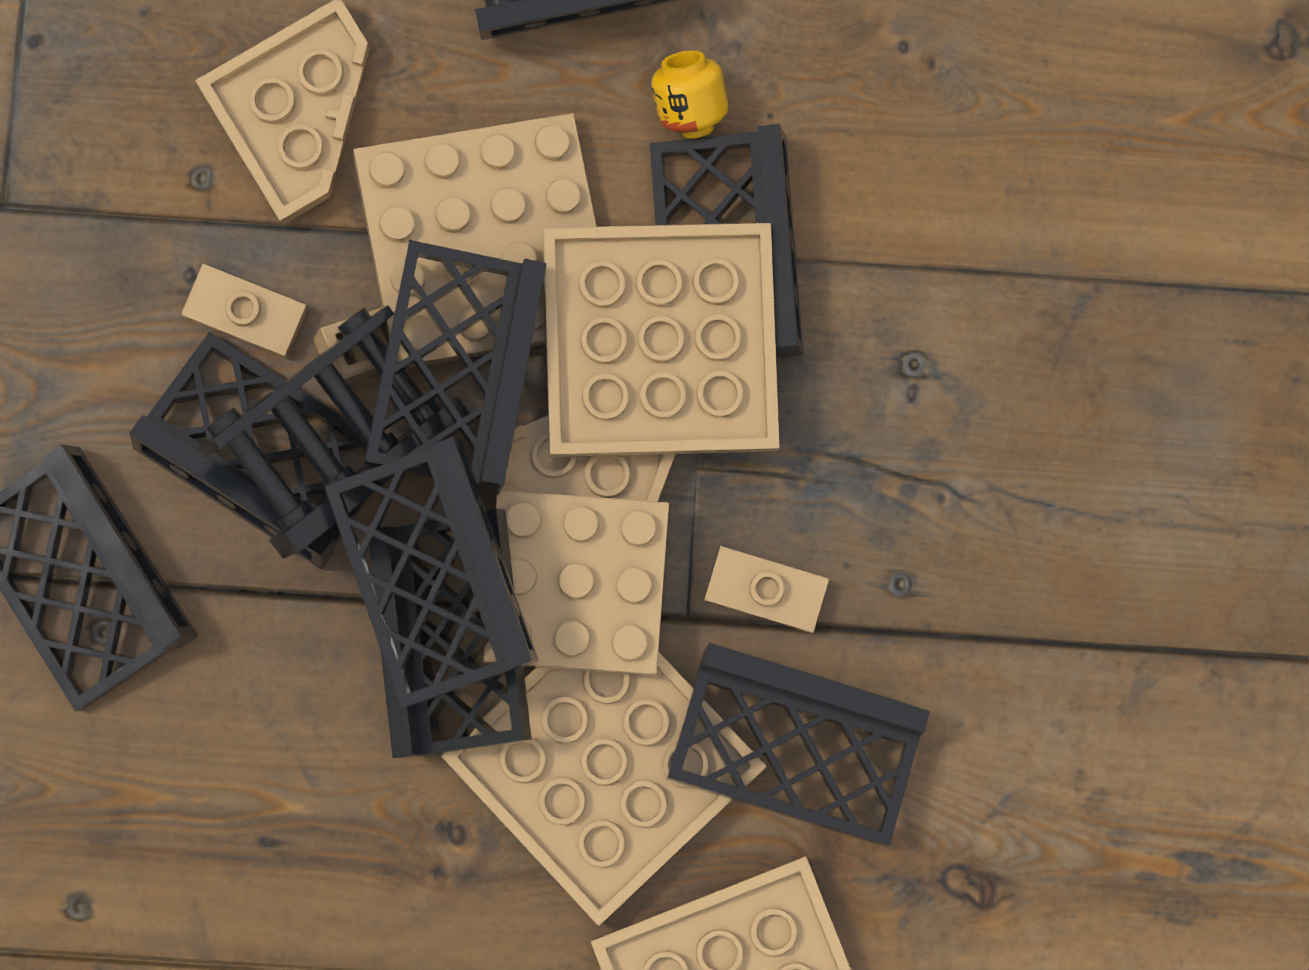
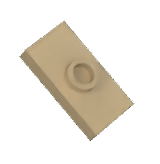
M202 264L181 316L184 319L287 359L309 308L306 304Z
M720 546L704 602L813 634L829 578Z

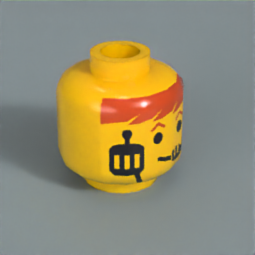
M688 50L674 53L661 62V67L652 76L651 88L656 112L664 128L673 132H681V135L685 138H700L710 134L714 129V125L726 116L729 101L722 69L716 61L705 57L702 52Z

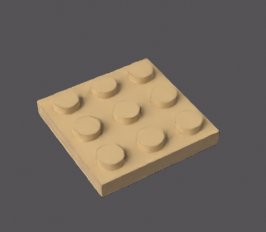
M501 490L500 494L497 495L496 508L505 509L514 591L539 660L527 666L656 676L669 503ZM488 640L484 648V663L492 664L497 661L491 643Z

